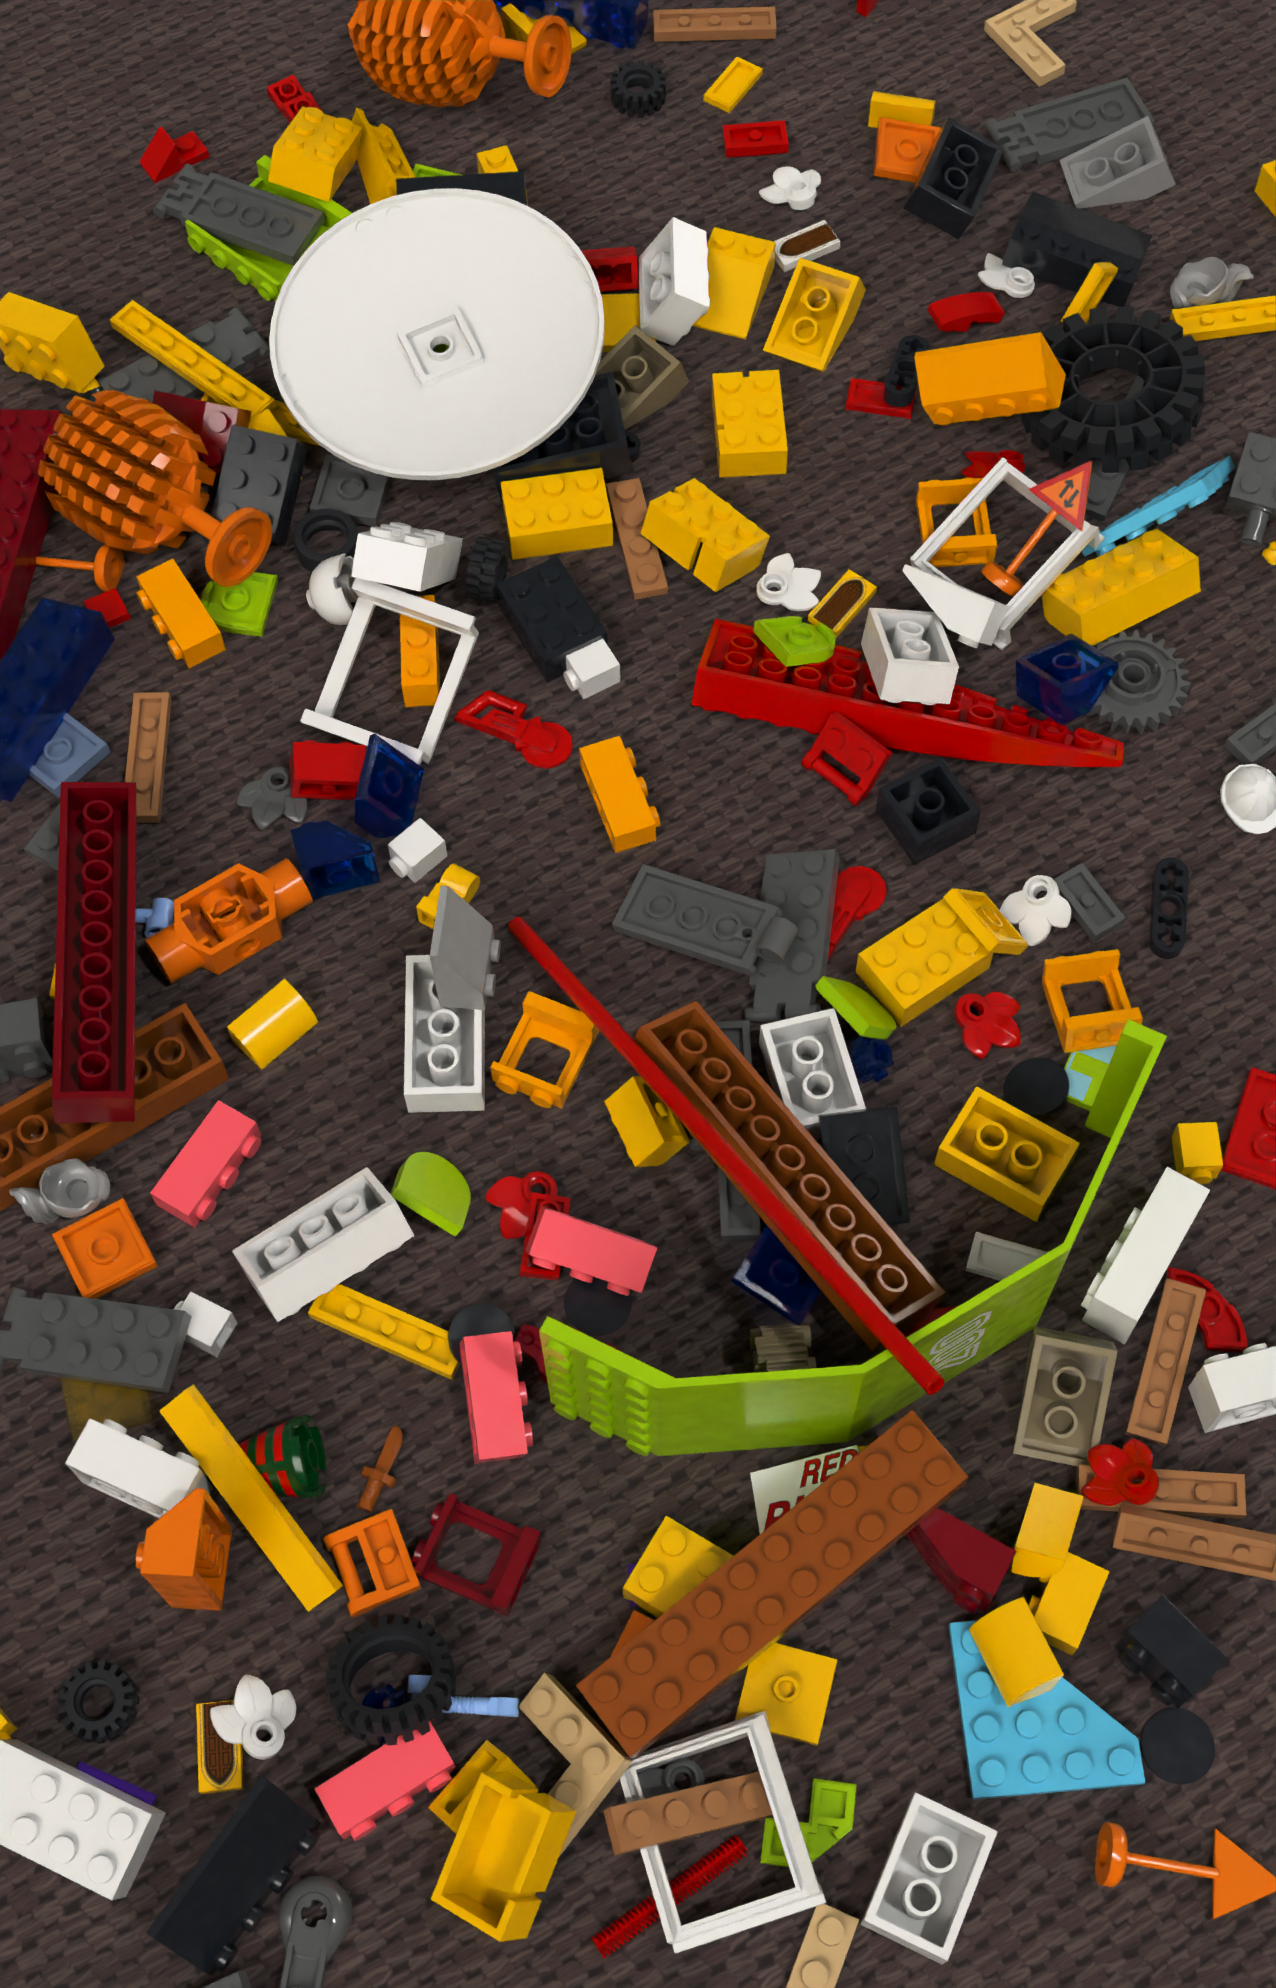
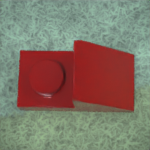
M161 126L139 162L152 181L157 183L180 172L185 164L194 165L209 158V152L194 131L172 140Z

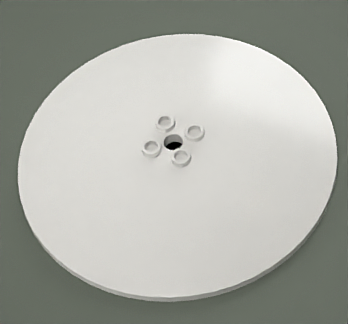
M458 188L420 190L389 197L352 213L322 234L303 253L286 278L275 303L269 338L270 359L276 383L290 413L313 440L334 456L361 469L393 478L410 480L452 479L482 473L504 465L532 450L561 427L583 400L594 380L604 344L605 320L598 282L589 262L574 241L553 221L518 201L492 193ZM438 344L449 346L448 350L443 353L432 351Z

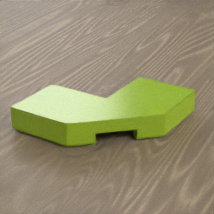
M813 1778L809 1823L799 1822L812 1863L852 1831L857 1784ZM766 1817L760 1864L789 1868L774 1818Z

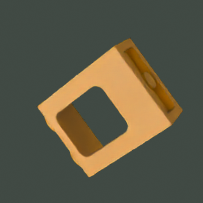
M968 477L958 480L918 482L916 506L922 545L934 533L931 508L935 505L960 504L983 478ZM986 499L972 513L975 535L950 537L928 561L934 567H947L994 562L997 540L996 534H991Z
M1118 949L1095 951L1067 957L1059 956L1044 960L1042 984L1064 1053L1117 1046L1128 1019L1142 1025L1143 1018L1139 1007L1131 1008L1118 971L1120 959ZM1100 981L1104 986L1112 1011L1070 1017L1061 987L1068 984Z
M528 991L522 1003L524 1013L499 1063L493 1061L490 1067L492 1080L496 1082L495 1085L500 1090L508 1094H516L519 1091L529 1095L531 1101L538 1106L551 1108L554 1105L562 1109L599 1030L583 1012ZM532 1038H539L570 1052V1057L556 1085L515 1070L528 1042Z

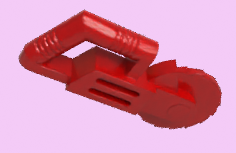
M491 690L485 691L460 709L454 717V721L515 744L516 752H519L521 749L524 759L537 768L549 769L561 765L569 758L573 748L572 737L566 728L557 723L541 722L540 716L528 721L522 719L528 709L527 704ZM490 705L513 714L511 715L494 708L481 719L474 717Z
M863 866L849 867L838 875L828 961L854 920H864V915L877 911L884 904L887 895L886 883L881 875L872 868Z

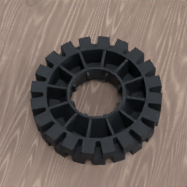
M1118 306L1115 320H1109L1106 307L1089 309V324L1084 322L1079 313L1073 314L1063 319V331L1053 324L1042 334L1066 374L1060 408L1044 410L1042 412L1021 413V421L1026 433L1031 432V441L1040 451L1049 447V457L1061 464H1064L1073 454L1074 468L1089 461H1093V466L1096 458L1102 459V473H1119V458L1125 457L1132 471L1148 466V452L1158 462L1168 457L1173 452V443L1181 447L1191 437V428H1197L1202 416L1205 390V363L1203 355L1198 354V344L1191 335L1183 337V327L1173 320L1168 321L1161 327V314L1146 310L1139 321L1134 322V307ZM1105 368L1126 369L1136 373L1144 380L1143 389L1138 394L1118 402L1093 400L1080 392L1079 387L1080 381L1085 376Z

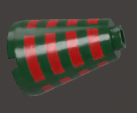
M308 1414L296 1416L238 1444L277 1497L315 1498L322 1496L325 1492L327 1483L319 1485L318 1468L327 1471L325 1448L318 1427L308 1426L307 1423L314 1420ZM209 1479V1482H210L211 1486H212L213 1488H216V1487L214 1486V1484L211 1482V1480Z

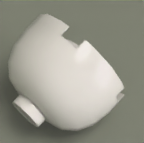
M345 554L333 556L322 561L312 572L309 589L306 591L307 601L311 609L316 610L319 616L330 624L347 625L354 610L350 603L356 602L359 597L351 589L355 577H351L354 558L352 556L345 557Z

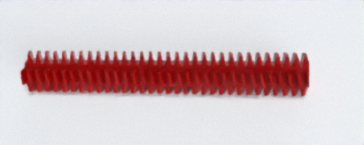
M733 1835L732 1839L729 1838L727 1842L723 1843V1846L720 1844L718 1849L715 1848L714 1852L711 1851L709 1855L706 1854L705 1859L702 1857L700 1861H697L696 1865L693 1864L691 1868L688 1867L687 1872L684 1870L682 1874H679L678 1878L674 1877L673 1881L670 1880L669 1884L677 1906H679L678 1900L682 1903L684 1902L683 1897L689 1899L687 1894L693 1896L692 1890L697 1893L696 1887L701 1890V1884L707 1886L705 1881L711 1883L710 1877L715 1880L714 1874L719 1877V1871L725 1873L723 1868L729 1870L728 1864L733 1867L732 1861L737 1864V1858L741 1861L743 1860L741 1855L747 1857L746 1851L748 1852V1850L737 1835ZM653 1893L651 1898L647 1897L646 1901L642 1900V1905L638 1903L637 1907L634 1906L632 1910H628V1914L624 1913L623 1917L620 1916L619 1921L615 1920L614 1924L610 1923V1928L606 1926L605 1931L602 1929L601 1935L596 1933V1938L592 1936L591 1939L603 1958H606L605 1953L611 1955L610 1950L615 1952V1947L620 1948L619 1943L624 1946V1940L629 1942L628 1936L633 1939V1933L639 1935L637 1930L643 1932L642 1926L647 1929L646 1923L652 1925L651 1920L657 1922L656 1916L660 1919Z

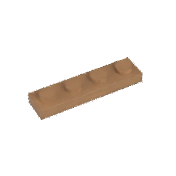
M775 7L653 10L654 42L776 39Z
M635 478L606 484L634 600L668 594V585L658 547L640 534L648 510L640 479Z
M169 692L134 693L125 782H136L137 823H160L172 701Z
M1166 1278L1125 1435L1162 1446L1167 1445L1206 1289Z
M1079 1464L1076 1468L1077 1494L1083 1496L1081 1494L1082 1487L1093 1479L1096 1474L1092 1471L1090 1465ZM1154 1469L1158 1475L1160 1485L1156 1496L1149 1503L1135 1505L1124 1500L1114 1506H1104L1084 1497L1080 1508L1085 1510L1119 1511L1120 1504L1174 1515L1243 1519L1246 1516L1245 1474ZM1136 1480L1132 1484H1140L1143 1480Z
M1120 1504L1113 1532L1112 1548L1276 1581V1535Z
M760 1772L609 1807L603 1811L615 1856L773 1816Z

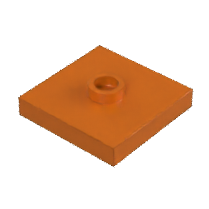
M880 117L877 124L874 176L915 183L930 147L941 127Z
M124 1198L52 1234L82 1297L97 1299L158 1267Z

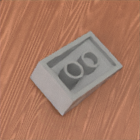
M1149 116L1059 160L1074 204L1079 209L1144 200L1176 185Z
M441 885L430 950V960L439 1005L443 1007L485 1010L487 997H493L495 992L496 975L491 974L492 962H499L501 942L500 940H495L493 925L449 886Z

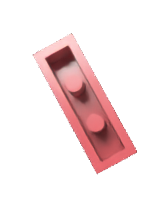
M218 1100L150 1192L156 1205L194 1228L200 1220H207L215 1210L217 1204L215 1199L222 1189L227 1190L235 1183L239 1175L238 1167L246 1157L250 1159L258 1151L261 1145V1132L257 1123Z
M541 1206L525 1251L529 1255L534 1256L532 1263L538 1266L555 1270L556 1264L570 1268L569 1276L588 1283H592L593 1278L596 1277L608 1281L607 1289L629 1296L631 1290L642 1293L657 1247L643 1240Z
M512 1331L463 1337L459 1345L474 1464L522 1458L528 1454L527 1447L533 1446L531 1424L530 1422H524L522 1406H527V1390L525 1382L518 1381L517 1366L522 1365L520 1342H513Z
M430 1721V1731L423 1736L416 1729L413 1731L414 1740L405 1743L403 1735H399L397 1737V1745L387 1746L386 1743L314 1788L337 1832L344 1840L352 1836L354 1841L365 1837L377 1828L374 1821L384 1814L390 1812L392 1817L397 1816L414 1805L415 1802L412 1798L414 1795L426 1788L430 1793H433L452 1780L450 1773L457 1768Z

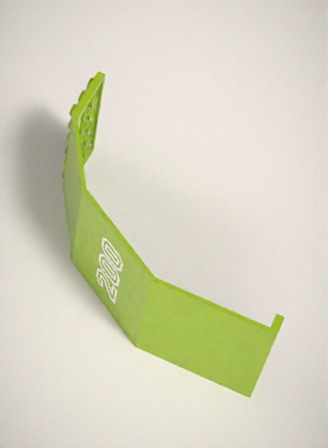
M1127 1020L1084 1125L1110 1137L1111 1140L1064 1243L906 1337L944 1378L945 1382L1026 1334L1034 1326H1037L1167 1038L1166 1035L1132 1020ZM549 1316L546 1317L539 1330L550 1401L555 1405L554 1411L569 1420L574 1421L578 1416L590 1422V1429L603 1437L611 1438L615 1434L627 1440L626 1446L642 1456H648L649 1452L657 1456L848 1442L927 1394L887 1349L862 1365L674 1378Z

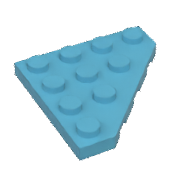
M1230 455L1192 475L1189 479L1180 483V486H1174L1143 505L1141 509L1137 508L1114 521V523L1104 528V531L1101 532L1100 530L1099 533L1104 536L1105 540L1096 549L1087 544L1082 550L1084 557L1093 552L1099 557L1116 547L1114 541L1126 536L1129 541L1146 532L1147 528L1154 525V520L1160 525L1178 515L1177 513L1183 510L1184 506L1188 505L1190 509L1207 500L1208 496L1214 494L1215 490L1230 480L1228 474L1236 468Z
M976 1621L949 1623L948 1627L972 1800L1145 1784L1139 1741L1135 1735L1063 1677L1051 1691L1007 1707L968 1630Z

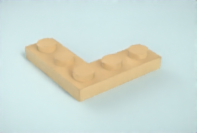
M1025 0L986 20L984 31L1040 87L1063 75L1066 64L1034 32L1075 12L1077 1Z
M544 1673L518 1707L571 1764L548 1793L549 1796L577 1811L561 1850V1855L633 1760L553 1675Z
M826 1904L816 1906L786 1988H835L859 1919Z

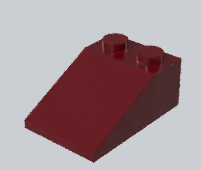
M154 390L152 404H157L191 429L193 433L200 436L208 455L197 451L199 460L206 463L208 468L213 469L216 475H221L231 426L236 425L248 428L251 411Z
M939 1508L934 1510L906 1534L946 1591L954 1595L953 1602L962 1609L975 1613L977 1609L985 1613L1017 1552Z

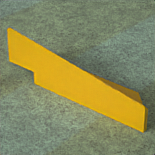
M356 108L351 121L353 124L363 127L357 161L370 204L397 195L396 179L416 177L392 129L383 123L379 127L368 123L364 111Z

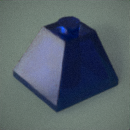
M372 734L369 737L355 796L354 823L376 838L384 839L401 834L412 825L424 768L377 734Z
M767 1225L750 1248L731 1282L796 1325H801L821 1291Z

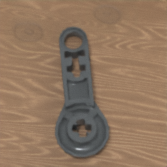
M323 1875L307 1876L295 1882L284 1894L279 1907V1928L286 1958L280 1988H323L327 1962L347 1935L352 1922V1903L347 1891L336 1880ZM314 1901H320L323 1903L320 1909H327V1917L325 1920H318L316 1927H309L307 1924L310 1920L308 1918L303 1919L304 1910L312 1909Z

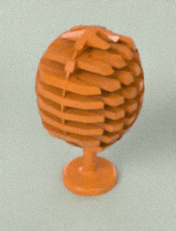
M359 0L356 4V11L348 23L349 35L353 42L354 51L369 78L371 77L373 82L389 95L415 105L460 107L476 100L485 83L492 78L497 70L500 58L524 62V74L531 91L539 96L551 97L564 84L571 62V35L563 18L554 15H546L540 18L532 27L527 42L505 38L506 33L500 14L493 0Z
M103 390L92 394L97 398L95 402L74 396L66 406L68 410L73 411V415L60 413L53 427L58 432V435H49L43 449L45 453L50 454L49 458L55 461V463L40 460L38 474L44 477V481L49 485L55 486V490L59 493L57 495L45 491L54 510L60 512L64 518L107 546L138 554L148 555L159 549V544L178 549L187 538L181 532H193L195 530L210 540L205 555V566L209 577L223 587H232L250 577L259 567L269 549L272 538L271 520L264 512L253 507L238 509L227 516L222 522L204 512L210 498L207 492L202 491L201 483L213 486L216 472L208 468V465L198 458L197 451L208 455L200 436L193 433L191 429L157 404H152L150 401L140 397H133L115 390Z

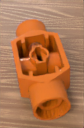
M288 858L261 873L238 863L175 899L174 923L149 936L144 941L156 964L170 984L177 982L201 967L220 975L282 938V920L313 903V900L305 882Z

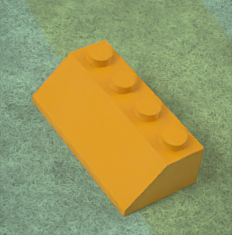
M1041 332L915 352L914 359L921 404L934 424L949 425L951 423L978 421L986 418L1042 412L1044 410L1060 408L1066 374Z

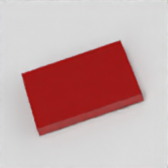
M1251 1067L1222 1157L1223 1167L1221 1171L1276 1190V1075Z

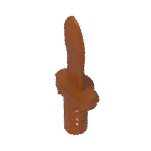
M398 1426L392 1427L375 1468L364 1466L360 1474L363 1478L368 1479V1482L356 1507L367 1513H372L382 1487L393 1488L396 1479L389 1476L388 1473L402 1445V1431Z

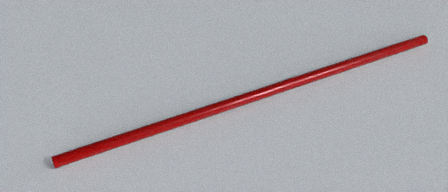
M522 917L513 918L508 924V930L920 1387L928 1395L937 1393L945 1383L944 1378Z

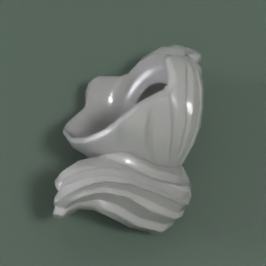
M1212 256L1198 262L1186 263L1170 285L1169 293L1173 307L1179 309L1209 305L1215 302H1231L1235 298L1243 280L1253 279V274L1246 265L1232 263L1227 268L1222 260Z
M73 1158L47 1167L40 1178L39 1188L20 1187L9 1189V1192L21 1204L27 1216L31 1217L34 1222H42L46 1225L55 1222L59 1216L75 1218L94 1210L99 1203L109 1198L110 1180L105 1171L96 1169L94 1166L88 1167L80 1159Z

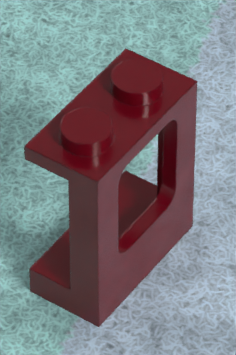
M449 1493L446 1502H439L432 1514L430 1525L434 1526L428 1540L422 1539L415 1550L412 1563L416 1564L414 1568L418 1578L508 1617L542 1542L541 1532L526 1525L524 1529H521L459 1502L457 1495ZM453 1523H462L502 1542V1550L486 1583L482 1585L473 1583L439 1568L435 1564V1558Z

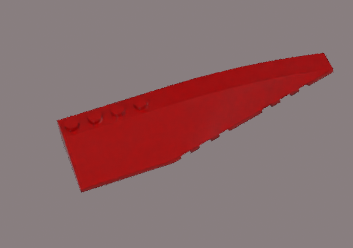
M715 618L697 668L691 705L699 706L706 711H722L735 714L742 719L754 718L767 721L778 727L790 726L804 729L806 732L816 735L820 734L830 714L839 712L884 747L975 761L1065 767H1121L1123 763V742L1083 728H1078L1075 732L1069 731L1060 720L1047 717L1046 720L1041 721L1027 716L1028 709L1013 705L1011 710L996 705L997 698L956 684L954 685L950 704L937 703L935 705H925L920 702L902 701L900 703H892L881 700L868 663L860 660L863 652L849 647L835 645L833 655L823 662L785 667L754 634L752 626Z

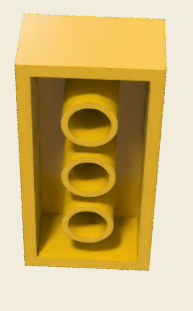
M1157 528L1145 532L1134 540L1117 546L1095 559L1088 560L1083 565L1069 572L1060 574L1042 594L1044 617L1053 627L1085 650L1201 592L1199 558Z

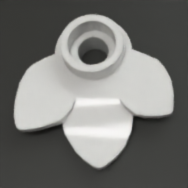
M780 167L773 172L774 184L761 189L759 194L768 202L774 204L788 202L792 209L804 210L814 204V199L817 195L816 188L821 183V176L812 169L800 173L793 167Z
M991 253L987 254L984 263L985 271L978 273V277L985 285L993 289L1005 290L1010 296L1016 298H1024L1032 294L1035 283L1033 274L1029 270L1022 267L1011 269L1003 266L1002 259Z
M789 553L779 555L768 563L767 573L758 581L756 588L757 596L766 604H782L792 611L813 609L817 606L819 600L812 591L820 581L821 572L820 570L809 568H794V562ZM771 587L778 588L779 591H770L768 589Z
M1036 875L1028 879L1023 890L1010 894L1000 908V911L1011 924H1019L1021 935L1029 946L1037 945L1045 940L1052 926L1058 928L1068 927L1072 913L1069 902L1059 895L1057 883L1051 877ZM1040 891H1047L1043 898L1036 899V895Z
M244 1675L236 1688L234 1705L213 1707L210 1710V1717L215 1730L225 1742L242 1744L244 1750L256 1759H269L275 1756L284 1744V1730L294 1721L296 1703L290 1690H282L272 1695L269 1687L261 1679L251 1675ZM266 1730L270 1733L271 1739L267 1742L260 1741L256 1736V1732Z

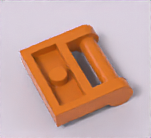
M392 1509L332 1532L323 1538L327 1551L333 1553L350 1602L347 1603L350 1617H357L376 1607L422 1589ZM356 1540H359L376 1587L375 1591L367 1594L364 1593L348 1545Z

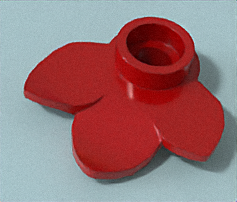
M1001 450L997 454L984 451H966L965 456L973 465L961 469V473L967 478H984L1002 457L1021 473H1024L1026 465L1023 462V455L1012 450Z
M991 992L984 997L975 993L963 995L955 1004L954 1016L956 1022L963 1028L962 1041L965 1047L980 1059H983L988 1054L991 1045L1002 1048L1018 1047L1021 1043L1020 1030L1015 1020L1011 1017L1020 1010V1004L1011 996L1001 992ZM970 1006L978 1010L979 1016H975L970 1012Z
M535 1171L527 1174L523 1179L507 1176L500 1179L488 1190L485 1200L503 1209L500 1218V1231L504 1239H516L526 1235L532 1195L530 1190L532 1187L541 1186L544 1188L545 1194L557 1196V1184L549 1174Z
M1131 1438L1122 1449L1114 1445L1101 1444L1088 1450V1462L1096 1476L1081 1489V1494L1086 1499L1104 1506H1114L1124 1500L1135 1505H1143L1154 1499L1160 1484L1158 1475L1152 1468L1153 1454L1146 1444ZM1136 1480H1143L1140 1484H1132Z

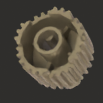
M808 1323L759 1326V1328L750 1329V1350L756 1349V1351H753L752 1373L817 1368L815 1357H809L807 1347H811L810 1325Z

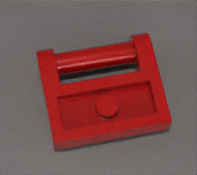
M839 712L830 714L811 750L804 756L801 765L809 772L813 769L848 796L847 800L857 807L869 795L893 753ZM826 752L861 778L858 785L823 760Z

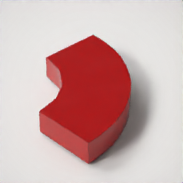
M1168 1267L1166 1269V1278L1206 1289L1197 1324L1198 1329L1203 1335L1205 1349L1243 1353V1350L1248 1348L1247 1336L1242 1320L1233 1304L1230 1305L1213 1288L1214 1285L1202 1277L1177 1268Z

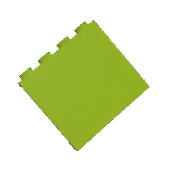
M264 155L256 162L259 177L249 186L323 212L325 221L305 251L332 226L352 214L332 199L327 202L269 182L271 158ZM190 220L185 221L188 234L187 240L194 251L197 253L203 251L211 257L217 267L220 269L226 267L234 273L240 283L243 285L249 283L257 289L258 293L266 301L272 299L276 302L286 278L294 267L293 265L213 237Z

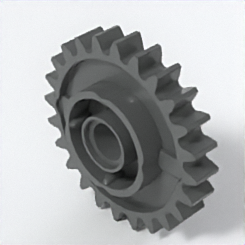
M1123 630L1119 633L1118 638L1111 636L1105 639L1104 642L1101 641L1093 645L1092 648L1085 649L1084 652L1102 663L1097 668L1086 661L1089 682L1086 689L1079 693L1081 694L1079 705H1089L1088 716L1099 715L1097 724L1100 725L1105 721L1111 722V731H1114L1117 726L1121 725L1125 734L1130 732L1131 727H1136L1139 734H1143L1145 726H1149L1155 732L1160 722L1168 725L1172 716L1177 717L1179 715L1181 706H1184L1187 699V692L1190 686V682L1186 681L1189 670L1182 669L1184 658L1174 659L1176 648L1164 649V639L1154 643L1152 641V633H1149L1145 638H1140L1138 630H1135L1133 635L1128 637ZM1079 659L1073 679L1076 682L1075 687H1078L1082 681Z

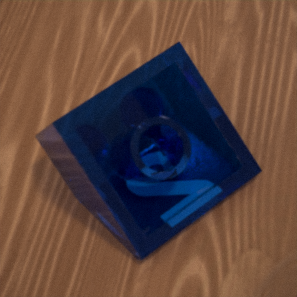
M1071 633L1016 659L1017 696L1059 724H1066L1091 711L1118 669V662Z
M328 821L319 823L308 822L299 828L290 830L301 873L312 900L380 883L371 842Z

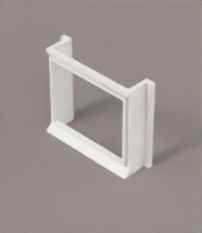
M1002 457L910 558L911 565L955 583L928 561L1002 480L1047 514L1052 508L1028 490L1037 484ZM1057 515L1055 520L1070 530L1072 534L1007 604L1008 608L993 644L1003 650L1011 642V627L1088 544L1096 549L1105 540L1104 536L1099 533V527L1090 525L1084 520L1082 532L1063 516Z
M355 577L351 589L359 596L316 709L311 711L305 708L300 722L420 765L421 761L428 764L479 634L478 630L474 627L476 618L386 585ZM375 606L461 635L418 749L333 718Z
M765 1711L644 1751L638 1757L632 1759L633 1762L620 1778L626 1802L642 1800L645 1798L637 1773L749 1737L793 1877L795 1888L681 1925L659 1846L641 1849L667 1943L673 1945L675 1954L826 1903L801 1831L769 1730L771 1727Z

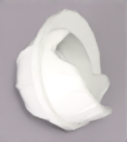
M1257 764L1237 766L1225 776L1220 788L1223 807L1232 821L1243 831L1254 834L1267 833L1276 827V777L1270 770Z

